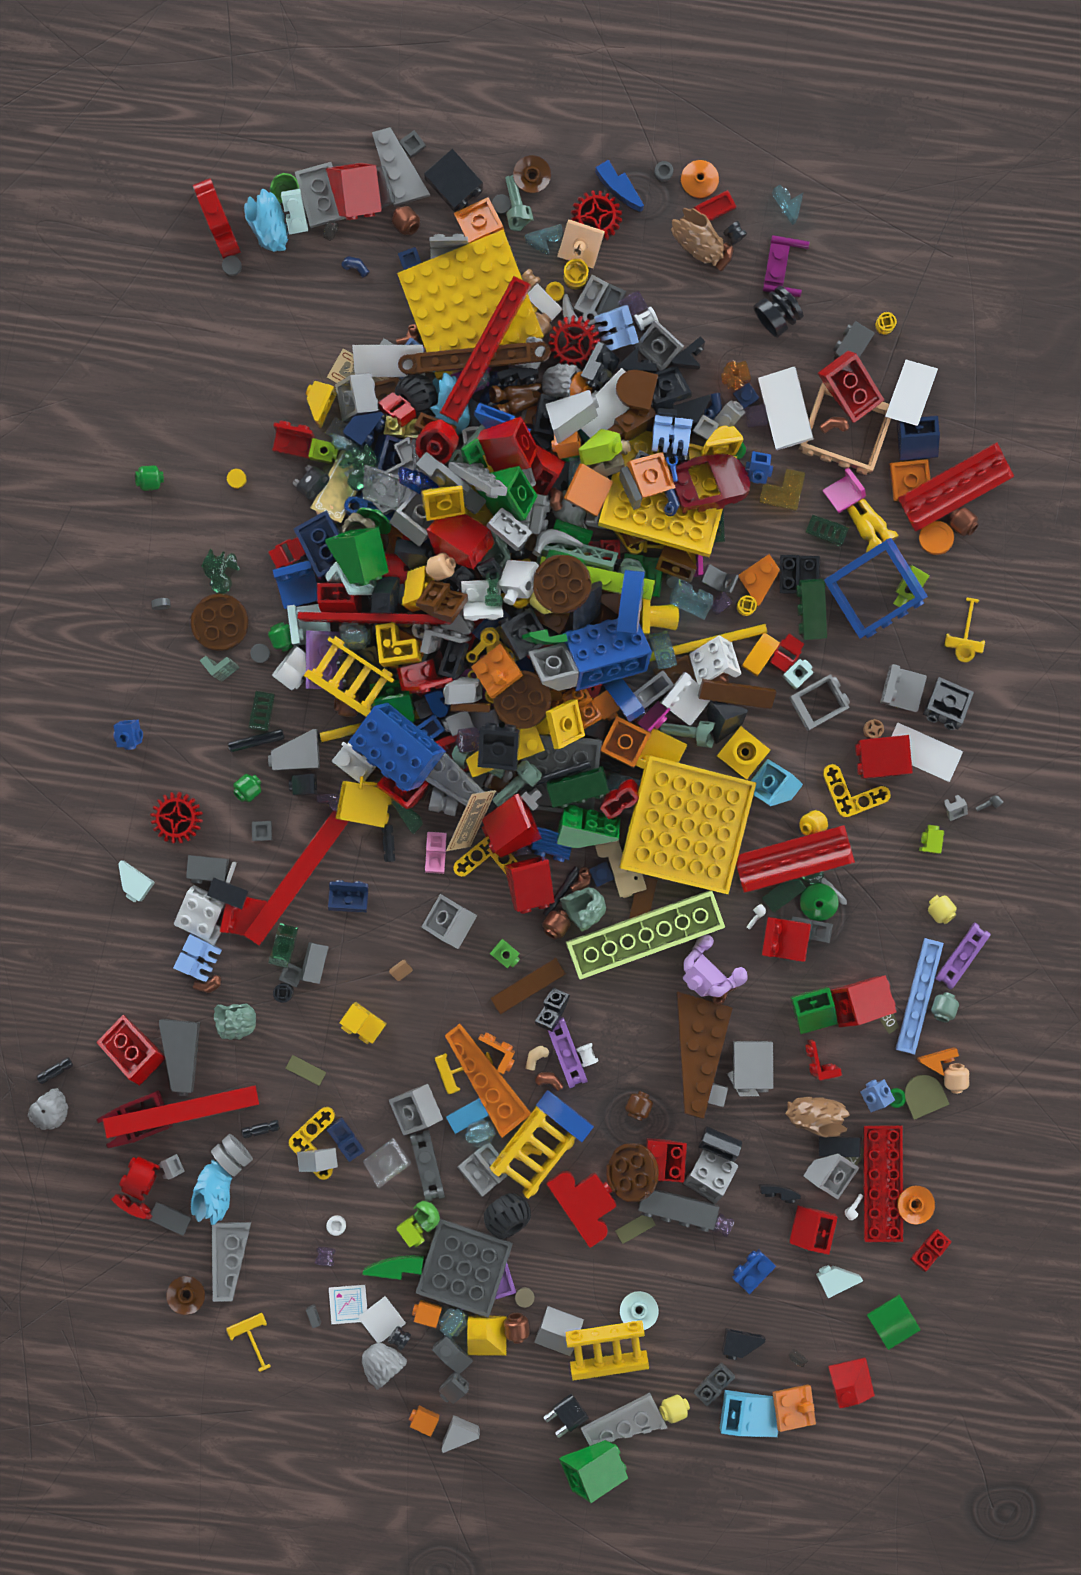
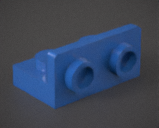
M759 1249L756 1252L752 1251L746 1258L748 1261L743 1266L739 1265L733 1272V1280L749 1294L776 1267Z

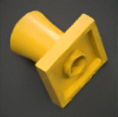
M642 599L639 624L644 635L650 634V627L677 629L679 622L677 604L650 606V600Z
M571 699L547 711L546 718L536 725L540 735H551L554 749H561L585 736L577 699Z
M740 726L717 754V757L747 780L769 753L770 749ZM746 748L749 751L747 756L742 754V749Z

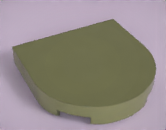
M917 1075L911 1078L906 1085L905 1099L914 1120L949 1105L941 1084L932 1076Z

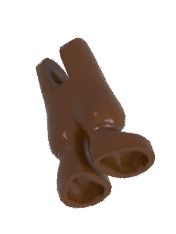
M542 384L506 386L503 390L497 385L490 386L489 399L491 403L508 400L507 403L493 405L492 408L505 413L516 414L538 405L539 397H533L532 392L542 389Z

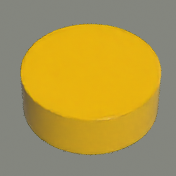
M551 282L547 285L545 292L555 302H558L564 296V287L559 282Z
M233 469L228 473L227 482L232 488L239 489L246 484L247 478L242 470Z
M962 642L957 645L955 654L959 661L969 662L974 658L975 650L970 643Z

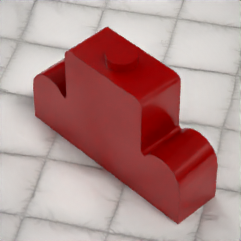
M211 178L194 184L193 188L223 259L227 256L241 253Z
M569 1171L559 1172L546 1181L547 1186L589 1248L607 1236V1225L599 1218L616 1207V1202L610 1194L612 1189L607 1182L603 1183L597 1173H592L575 1185V1178Z

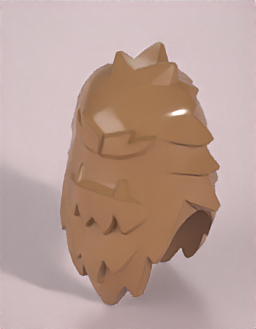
M684 208L683 219H680V221L672 220L673 227L671 231L673 236L683 249L692 254L694 258L705 264L712 263L715 266L719 259L724 258L723 239L715 232L706 215L701 214L694 208L691 210Z
M823 1097L796 1098L792 1103L788 1101V1110L785 1113L796 1128L808 1130L822 1137L840 1136V1133L846 1132L847 1128L841 1124L844 1121L843 1118L850 1115L842 1103Z

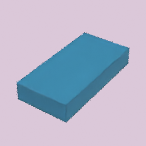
M480 1098L447 1115L446 1118L456 1134L487 1117L489 1114Z

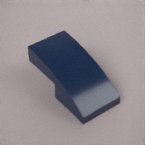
M343 1117L326 1127L328 1133L349 1162L365 1152V1149Z

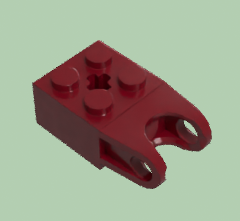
M157 1090L122 1104L96 1120L97 1123L103 1122L102 1119L164 1106L165 1104L160 1091ZM169 1124L119 1135L107 1143L106 1146L107 1148L134 1143L169 1129L173 1125Z

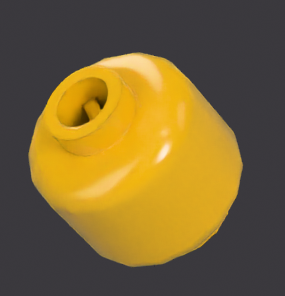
M813 810L800 819L799 826L801 832L807 836L827 830L828 821L822 812Z

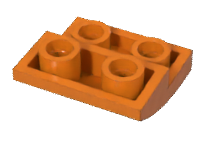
M572 688L562 694L563 700L551 702L552 708H555L571 699H577L584 729L603 719L587 689L575 691Z

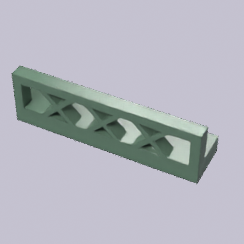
M552 543L555 546L545 545L540 556H537L536 563L540 564L541 557H547L548 551L551 549L584 559L586 562L585 566L613 571L618 553L585 544L581 548L561 543ZM565 548H572L573 551L565 550ZM585 552H588V553H591L592 555L588 556V555H584V553H585ZM603 557H608V558H612V560H611V561H608V560H604V559H602V558H603Z
M207 656L200 660L211 676L221 682L240 668L228 657L218 664Z

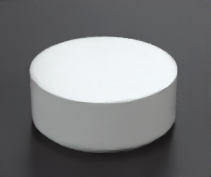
M332 1216L327 1222V1231L334 1236L341 1235L346 1229V1221L341 1216Z

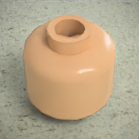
M446 553L430 557L427 561L426 572L430 578L436 581L451 577L455 571V560Z
M950 1064L944 1071V1086L951 1090L952 1093H962L963 1090L969 1087V1070L963 1064Z

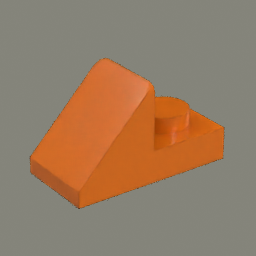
M953 1047L917 1057V1060L944 1076L941 1061L943 1063L955 1061L954 1057H958L959 1054L957 1048Z

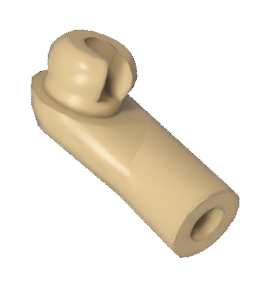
M538 1046L531 1050L528 1054L525 1069L535 1070L537 1060L542 1057L546 1058L549 1055L548 1048Z

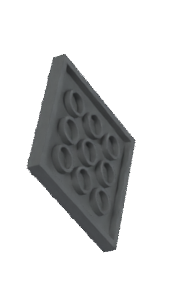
M540 735L545 751L522 759V761L527 760L530 764H533L542 775L590 761L591 768L583 770L587 771L599 767L602 740L580 738L561 749H554L551 735ZM547 782L539 785L535 784L533 787L525 783L519 789L518 794L523 789L529 793L536 787L542 794L535 801L539 805L535 810L563 811V808L552 807L547 790ZM595 797L588 798L583 803L573 802L569 803V805L594 810Z
M440 1218L416 1294L489 1318L513 1242Z

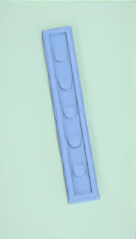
M924 938L896 1050L915 1055L944 943Z

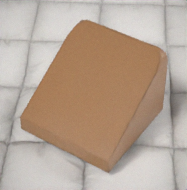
M403 959L389 970L390 974L397 981H400L413 971L406 959Z

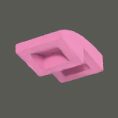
M427 832L425 873L444 874L447 833Z

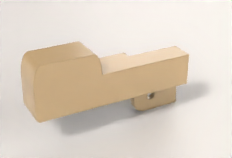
M619 840L595 845L598 857H608L620 897L633 896V893L647 889L641 873L619 868L622 858Z

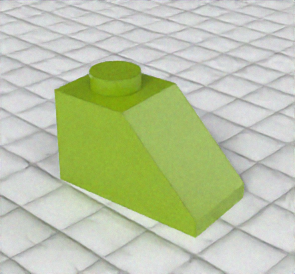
M600 429L578 449L581 464L586 466L612 460L623 450L620 434L605 429Z

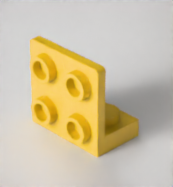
M653 728L636 766L644 769L647 755L679 763L687 744Z

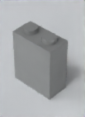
M733 1041V1088L738 1089V1092H749V1089H757V1092H769V1089H773L772 1041Z

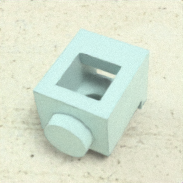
M799 659L782 677L796 690L814 673L811 670L813 667L808 661ZM796 670H800L802 672V675L800 677H797L795 675Z

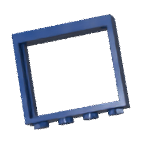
M892 538L885 540L824 579L827 587L859 638L866 636L868 639L877 633L875 629L880 626L883 629L893 623L891 619L896 616L898 619L908 614L907 609L912 606L914 609L924 604L923 599L928 597ZM886 550L915 598L869 627L864 628L836 582Z

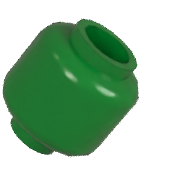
M156 465L140 466L138 471H135L136 486H139L142 491L158 490L160 483H164L163 471H159Z
M280 622L270 627L268 637L274 649H281L284 652L293 647L289 624Z
M244 774L233 784V793L241 802H251L262 791L260 787L261 781L256 775Z

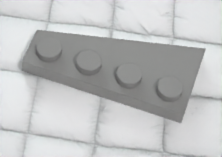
M389 127L372 132L381 165L386 168L395 199L393 206L429 197L430 193L392 129Z
M449 462L448 469L459 478L464 479L467 484L474 485L476 490L484 491L486 496L491 498H497L498 495L506 496L508 488L500 480H496L493 474H489V470L483 468L484 465L482 463H472L469 465L467 463Z
M446 753L425 779L465 806L471 794L484 792Z
M223 1222L212 1225L213 1302L233 1301L251 1222Z
M648 1393L581 1427V1430L589 1446L604 1440L612 1442L622 1437L629 1438L639 1433L646 1434L652 1430L666 1429L667 1425L651 1394Z

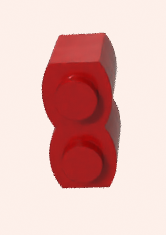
M633 779L624 781L618 789L612 790L604 796L600 809L608 819L617 817L624 808H629L638 801L639 786Z

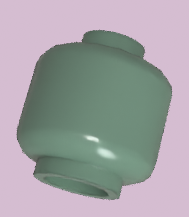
M944 992L943 995L935 997L931 1012L936 1020L947 1023L955 1018L959 1002L954 999L955 996L953 994Z

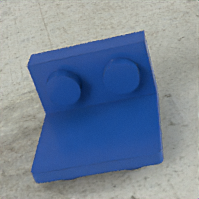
M310 561L273 570L284 609H287V606L290 605L297 607L317 601V581Z

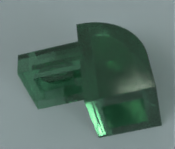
M280 923L276 932L274 947L269 957V964L288 967L293 956L298 927Z

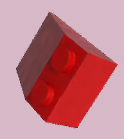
M845 352L818 372L827 390L853 423L885 401L860 358L854 352Z
M122 1015L96 1042L124 1075L139 1086L165 1060V1055L125 1015Z

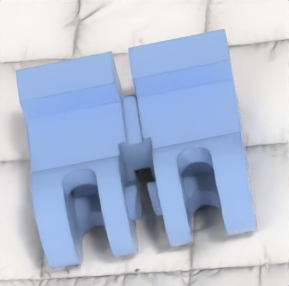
M628 305L594 317L596 323L607 321L606 324L598 327L599 332L609 331L613 327L617 329L615 332H607L600 337L601 341L612 339L611 343L606 344L610 350L639 343Z
M655 415L652 451L657 452L658 446H662L663 453H667L670 445L669 439H672V454H676L677 449L680 448L682 455L687 456L693 420L675 417L674 425H672L673 417Z
M191 933L173 968L207 982L209 977L201 973L200 969L212 972L213 968L208 966L207 963L197 960L200 956L207 962L216 963L217 959L210 956L209 951L220 955L222 949Z

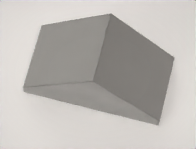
M661 671L636 690L634 695L645 709L674 687V684L666 673Z
M336 1148L297 1152L299 1172H318L338 1167Z

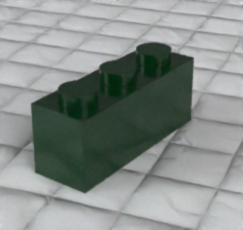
M823 579L799 580V585L796 586L797 597H800L797 613L798 616H801V623H798V633L802 635L804 640L827 638L825 581Z
M603 766L547 782V790L553 808H564L573 802L583 803L592 797L596 799L602 798L609 793V786Z

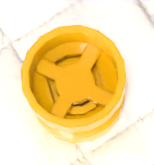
M890 312L882 313L876 320V331L882 335L890 334L896 326V317Z
M746 595L739 599L736 609L740 615L749 616L756 610L757 602L752 596Z

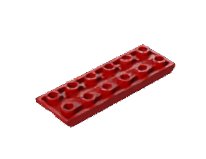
M996 442L897 498L914 531H917L1014 477V474Z
M845 825L738 854L736 866L745 893L855 863Z
M864 1126V1242H903V1218L898 1211V1199L903 1192V1126Z

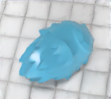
M262 189L260 195H257V202L252 197H248L247 203L244 204L245 219L256 235L261 247L273 252L284 251L288 241L285 215L276 196Z
M445 372L443 373L442 380H437V378L433 380V385L438 393V403L430 409L436 415L434 418L457 426L456 433L459 436L462 430L467 428L470 423V408L467 404L458 423L440 414L442 407L458 380L455 376L451 377Z
M211 1160V1164L206 1165L198 1176V1182L193 1189L191 1199L192 1215H195L198 1222L204 1217L205 1219L210 1218L211 1225H215L218 1220L221 1221L229 1208L230 1183L232 1180L231 1175L215 1160Z

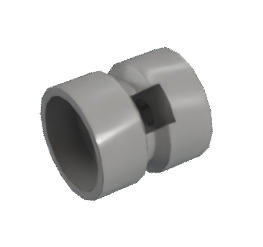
M434 786L429 811L439 813L442 810L444 814L455 816L459 801Z

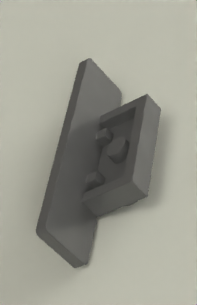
M426 452L415 464L416 468L440 487L462 486L464 506L473 514H477L486 503V500L474 491L471 486Z

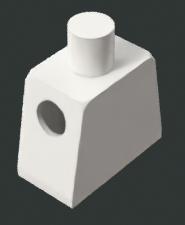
M507 560L499 582V587L506 594L503 599L504 602L514 605L517 598H529L532 595L535 572L539 567L536 562Z

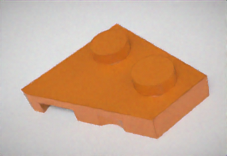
M770 554L739 574V579L749 594L756 600L757 606L763 602L764 597L780 571Z

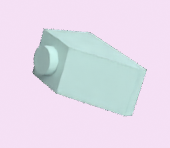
M120 861L118 865L123 891L127 893L126 897L133 902H136V900L142 901L155 882L127 862Z
M824 1266L816 1274L828 1298L863 1281L859 1274L836 1266Z

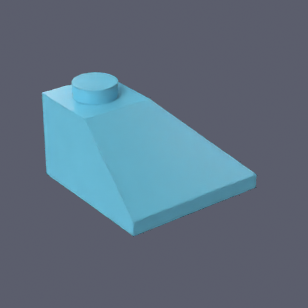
M769 759L765 761L751 780L756 782L754 796L769 806L792 800L803 785L793 774Z

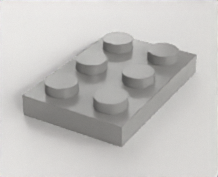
M332 162L295 172L311 228L346 219V217L339 216L326 168L333 167Z

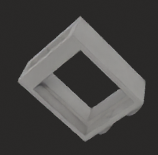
M831 674L789 697L807 731L850 708L848 706L850 701L847 695L841 693L839 689L841 685L838 679L832 677ZM827 682L840 708L813 722L800 697Z

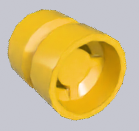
M572 259L566 263L564 267V282L569 288L577 290L586 285L589 273L587 264L581 259Z

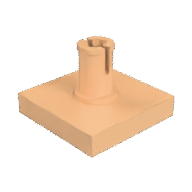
M568 220L557 257L569 261L581 259L588 267L594 269L605 231Z

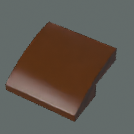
M431 580L416 601V606L435 618L453 623L468 602V594L450 590V584Z

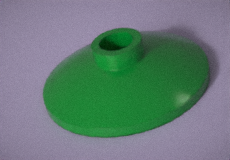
M360 508L356 512L364 518H370L374 521L375 527H379L380 534H388L391 531L392 524L389 523L388 518L380 510Z
M823 883L812 884L801 895V909L812 920H827L838 909L839 900L837 893L829 885ZM821 901L823 905L821 907L816 906V902Z

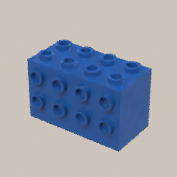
M618 619L605 620L596 625H587L584 628L574 631L569 630L563 633L567 635L568 639L564 643L579 671L577 686L574 687L575 691L647 671L652 651L640 624L637 633L617 631Z
M389 703L374 706L348 742L352 745V749L355 752L363 754L367 758L368 763L381 769V773L385 777L393 779L396 782V786L403 791H410L420 787L446 752V750Z

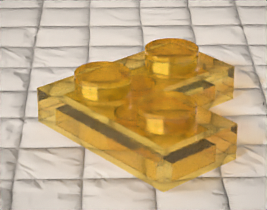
M786 469L782 487L763 484L759 503L797 511L805 473Z

